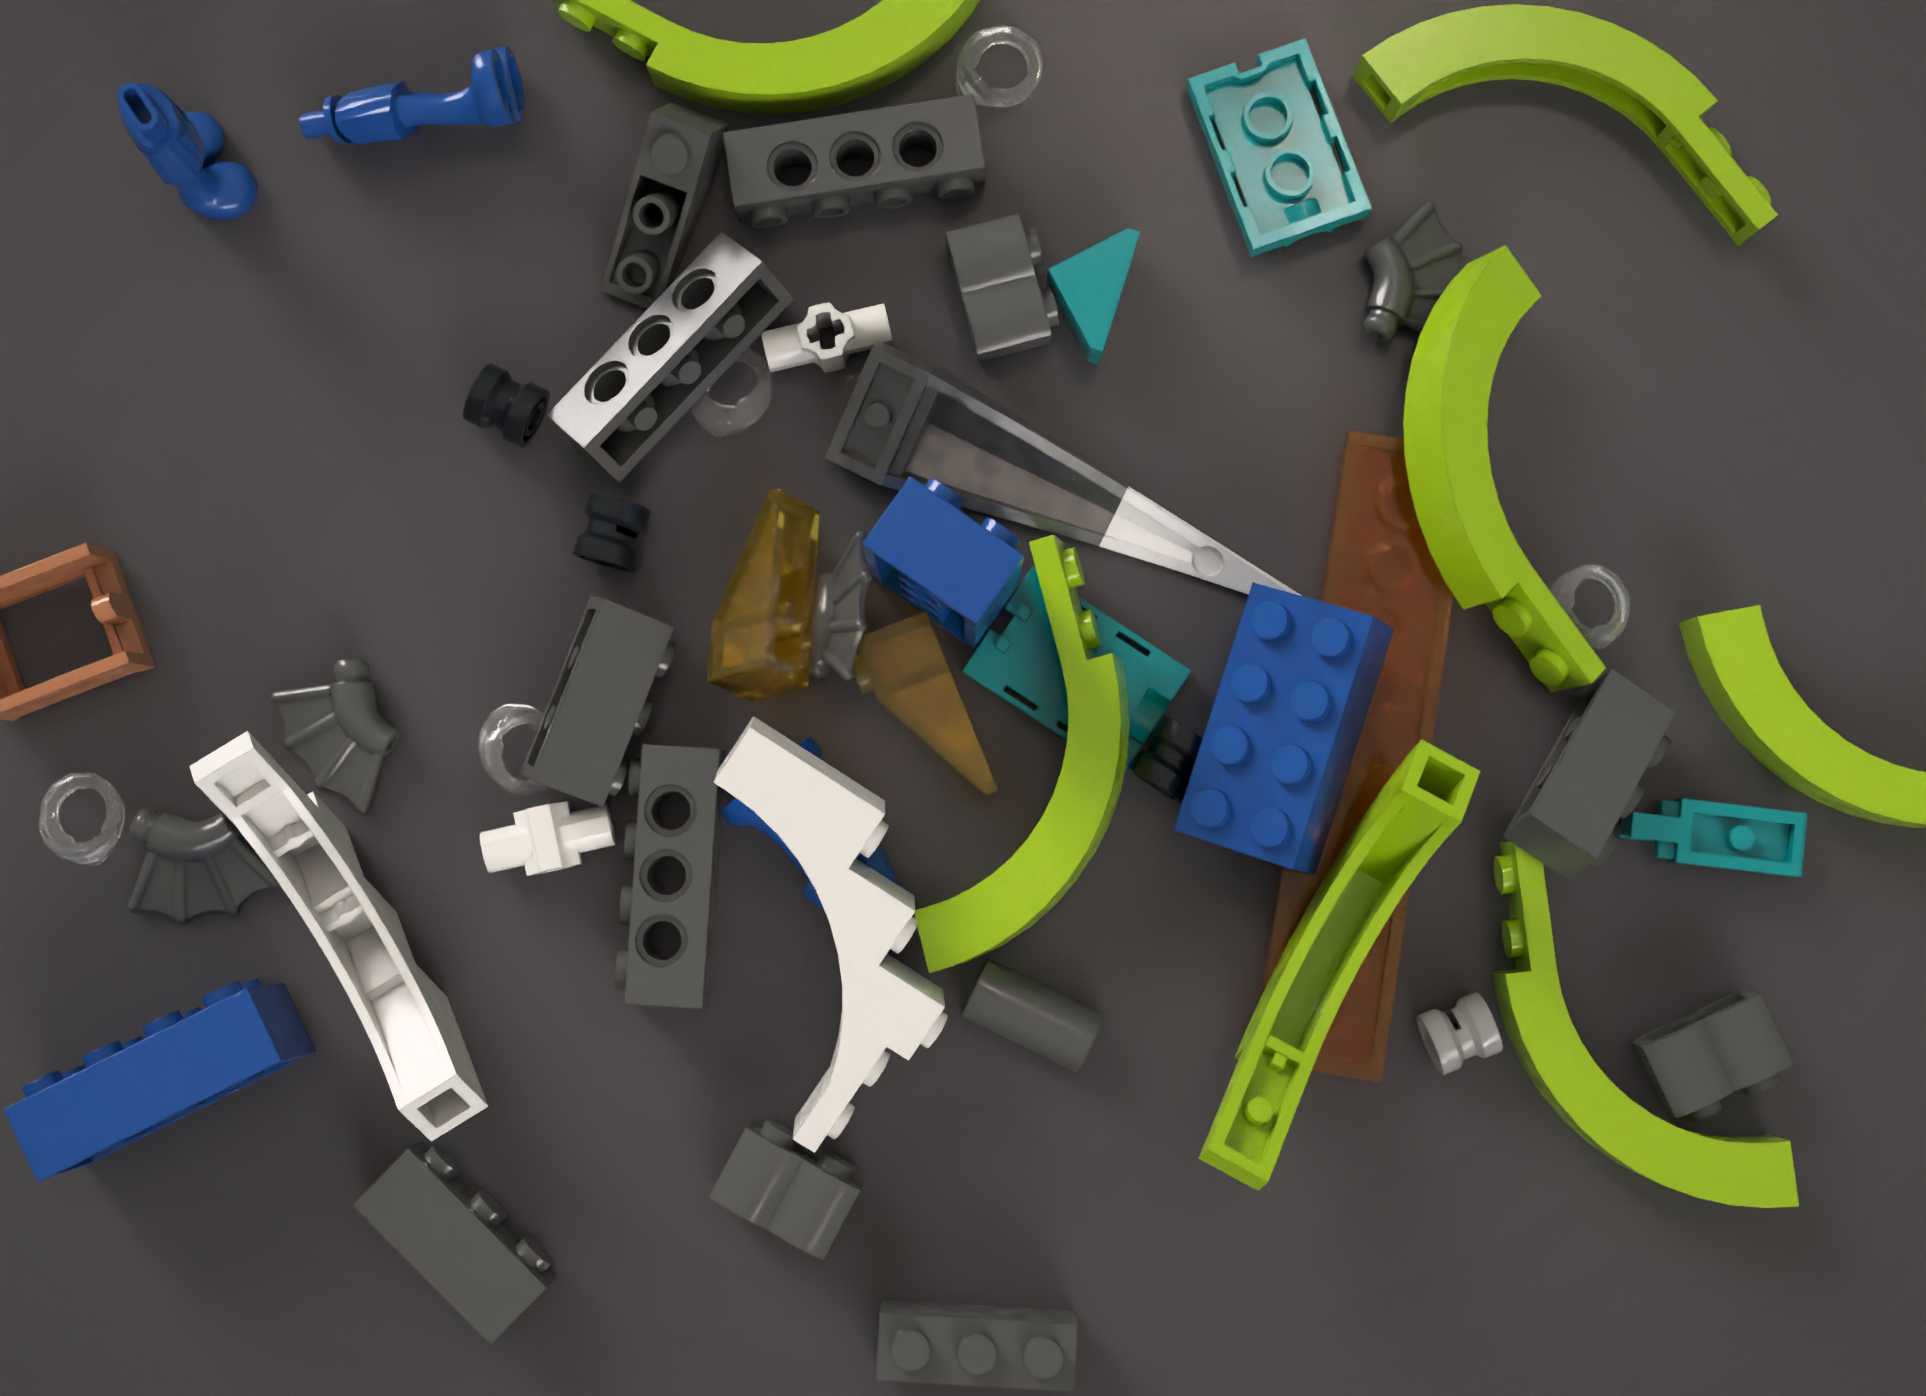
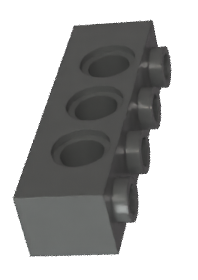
M974 94L723 132L734 208L739 223L751 222V226L755 228L780 226L788 222V216L813 212L815 218L820 219L840 217L851 211L850 206L875 203V206L879 209H894L910 204L914 196L937 193L940 199H958L973 194L975 192L974 187L985 186V161ZM914 145L926 146L935 153L934 159L922 167H914L907 164L901 156L906 149ZM851 155H864L873 162L872 168L862 176H849L840 170L841 163ZM791 164L804 165L811 171L809 178L798 186L784 185L778 180V176L786 166Z
M721 232L547 413V416L579 448L620 483L794 299L763 261Z
M642 744L641 758L631 759L629 795L639 797L637 822H627L624 857L625 860H634L632 886H623L619 911L620 924L630 925L628 951H618L615 967L616 989H625L624 1004L703 1009L709 1006L722 814L719 811L722 809L724 790L713 782L719 767L726 758V752L722 749ZM680 793L689 802L690 816L682 827L676 830H669L660 822L658 808L666 796ZM667 857L678 859L686 871L684 885L679 891L671 895L660 891L654 882L655 867L661 860ZM661 921L672 923L681 934L680 949L671 958H662L656 955L650 947V932Z

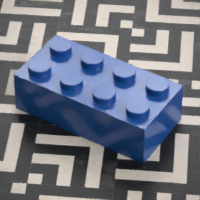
M910 476L862 542L869 571L872 574L873 580L975 650L1018 588L1024 555L1018 552L1016 548L1020 540L1012 532L991 518L986 517L980 525L965 515L960 508L964 501L939 481L930 478L924 486Z
M1252 583L1174 830L1292 870L1316 875L1394 628L1372 615Z
M259 978L243 984L240 981L230 983L202 998L206 1006L204 1010L198 1007L183 1014L179 1010L165 1015L142 1027L146 1036L145 1039L140 1036L123 1044L120 1040L112 1042L83 1056L84 1065L64 1073H61L60 1070L52 1072L23 1086L21 1089L26 1098L3 1110L37 1182L86 1167L316 1052L285 984L278 983L262 986Z

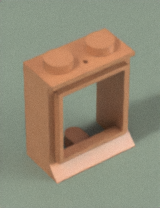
M86 542L0 576V610L86 577L93 596L91 600L92 611L97 620L103 624L113 652L112 656L25 689L0 619V720L16 721L21 716L121 677L157 668L115 551Z

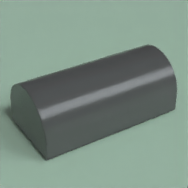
M989 958L960 1017L1076 1073L1093 1044L1104 1016L1103 1013Z

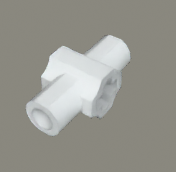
M830 302L809 307L808 314L802 323L761 333L770 372L809 363L817 364L824 373L833 372L846 367V361L850 354L869 350L878 340L887 345L893 344L884 303L845 313L836 310ZM833 327L834 335H837L835 336L836 347L822 350L819 340V329Z
M568 801L541 805L513 813L515 825L480 832L483 859L489 873L525 866L527 876L553 872L583 864L582 852L616 845L613 823L607 804H604L603 807L595 806L573 812Z

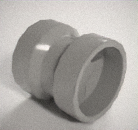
M1478 992L1457 999L1455 1007L1444 1012L1431 1009L1416 1015L1417 1027L1423 1044L1436 1070L1442 1076L1460 1069L1465 1059L1475 1055L1485 1059L1503 1051L1502 1039L1489 1007Z

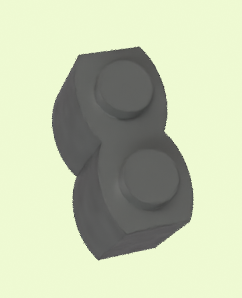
M1015 214L945 232V244L976 361L981 362L1050 344V327L1059 325L1060 322L1051 288L1040 290L1034 267L1043 265L1041 246L1035 228L1024 230L1020 215Z
M1748 989L1712 1002L1689 1016L1667 1023L1630 1042L1663 1113L1674 1118L1684 1116L1686 1122L1699 1121L1717 1113L1723 1108L1720 1100L1734 1091L1742 1089L1745 1095H1753L1774 1087L1781 1082L1779 1072L1794 1064L1761 993Z
M766 1120L763 1127L750 1123L745 1128L709 1198L740 1217L766 1228L791 1245L824 1260L864 1185L853 1177L857 1168L847 1160L825 1150L822 1151L819 1158L806 1153L796 1146L798 1142L793 1140V1131L779 1123Z

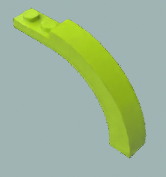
M555 0L559 8L557 13L576 28L590 32L594 26L613 36L612 42L616 47L635 59L645 61L648 55L651 56L646 67L653 85L680 98L717 109L753 114H788L809 112L841 105L872 94L901 79L927 61L947 43L970 17L980 0H882L861 16L840 27L815 36L776 43H740L716 39L677 25L631 0Z
M1522 4L1481 6L1450 12L1420 22L1387 38L1361 56L1352 75L1390 124L1418 104L1440 93L1464 85L1507 79L1533 80L1561 85L1587 94L1607 104L1639 127L1663 152L1737 246H1740L1778 216L1771 206V197L1764 185L1756 178L1747 176L1731 157V147L1726 138L1715 128L1707 127L1701 120L1718 100L1700 80L1671 55L1645 38L1614 23L1581 12L1550 6Z
M1504 245L1467 263L1447 285L1428 316L1416 345L1406 386L1403 419L1404 455L1409 488L1417 519L1429 551L1445 583L1463 609L1481 604L1487 605L1493 614L1495 623L1510 636L1529 662L1534 676L1544 683L1552 693L1590 685L1601 675L1606 667L1519 547L1500 505L1492 476L1488 451L1487 421L1493 377L1500 355L1510 334L1524 314L1542 297L1508 247Z
M1055 535L1030 541L1029 545L1058 650L1067 691L1068 732L1062 770L1043 816L1027 840L1009 860L974 887L948 900L915 910L914 916L919 921L917 928L929 974L974 960L1003 946L1030 928L1053 908L1078 880L1095 854L1111 822L1121 792L1128 758L1130 727L1128 690L1121 657L1113 653L1094 657L1093 648L1101 647L1102 643L1093 611L1091 609L1082 611L1076 587L1085 584L1080 558L1075 547L1066 549L1064 542Z
M1761 605L1697 616L1679 623L1688 658L1699 684L1711 705L1735 738L1764 767L1785 783L1815 801L1843 813L1883 824L1926 828V772L1892 764L1865 752L1828 727L1807 706L1791 685L1778 662L1768 637Z
M1421 739L1389 778L1338 854L1274 969L1234 1058L1238 1060V1063L1198 1159L1257 1191L1269 1182L1319 1051L1351 983L1385 923L1416 876L1447 837L1462 823L1481 771Z
M1511 841L1500 842L1501 856H1495L1494 878L1499 894H1507L1510 919L1503 920L1502 940L1507 957L1515 958L1516 969L1492 971L1491 974L1497 1004L1508 1037L1523 1068L1543 1098L1561 1119L1588 1144L1614 1162L1663 1186L1696 1198L1727 1205L1757 1208L1799 1207L1790 1140L1771 1134L1730 1137L1707 1135L1678 1128L1654 1116L1632 1101L1612 1083L1595 1063L1570 1019L1562 995L1556 965L1543 863Z

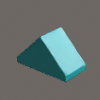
M1127 228L1048 269L1046 285L1048 288H1051L1055 302L1087 362L1100 364L1140 231Z

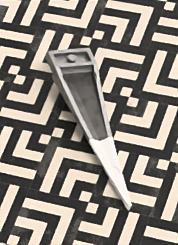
M879 340L871 348L824 457L880 486L899 491L910 476L924 486L930 478H933L955 492L964 501L961 505L963 508L1093 544L1248 595L1252 583L1300 595L942 367L934 368Z

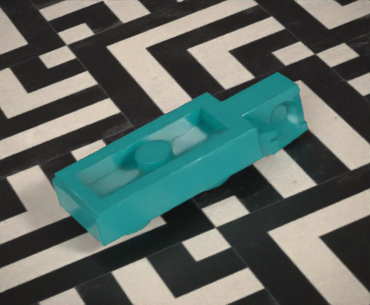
M1685 798L1674 799V801L1659 800L1657 814L1631 812L1626 818L1621 819L1619 838L1655 842L1653 857L1668 859L1670 863L1787 877H1802L1808 813Z

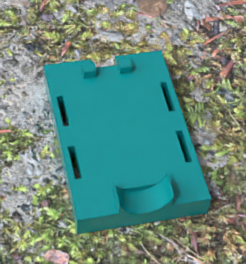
M1306 38L1258 54L1257 68L1239 73L1234 62L1188 78L1187 92L1250 257L1279 247H1283V250H1285L1290 244L1311 234L1325 231L1331 234L1334 228L1368 217L1372 209ZM1310 89L1313 90L1316 101L1322 113L1321 119L1319 117L1316 106L1310 94ZM1332 145H1334L1341 165L1343 167V176L1338 166L1333 150L1331 148Z
M1032 566L1004 608V611L1013 616V619L1001 636L993 630H989L963 669L962 674L1067 742V732L1056 726L1060 721L1068 727V703L1065 680L1037 571ZM1079 597L1082 610L1091 609L1093 611L1099 628L1102 646L1093 648L1094 657L1113 653L1121 657L1128 690L1130 720L1126 771L1191 670ZM1118 633L1119 635L1123 636L1124 638H1126L1127 640H1129L1130 642H1132L1133 644L1147 652L1148 656H1145L1144 654H1142L1141 652H1139L1138 650H1136L1135 648H1133L1132 646L1118 638L1116 634ZM1006 686L1037 706V709L1033 711L1004 691Z

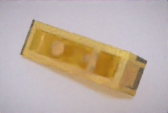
M779 488L768 491L712 621L707 682L750 702L808 687L820 512Z
M926 611L861 636L857 646L859 655L855 656L853 665L854 676L861 693L864 694L874 690L879 703L984 797L997 793V787Z

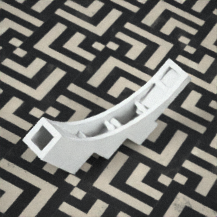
M753 716L719 767L713 783L752 809L778 834L797 858L813 884L827 915L839 959L842 982V1013L838 1039L830 1067L796 1115L794 1122L793 1140L815 1153L826 1136L836 1139L841 1134L855 1108L849 1102L863 1083L871 1087L880 1077L890 1058V1053L885 1051L886 1047L909 1061L920 1044L929 1048L941 1033L948 1015L942 1012L945 1008L943 989L887 954L890 949L897 954L900 953L916 930L919 921L912 917L915 913L914 895L856 859L859 853L869 858L888 830L889 825L882 821L885 815V800Z
M248 731L190 765L194 783L242 833L278 881L312 932L343 985L368 1034L386 1075L397 1109L432 1142L487 1108V1101L448 997L415 963L397 912L365 879L345 825L313 791L306 794Z

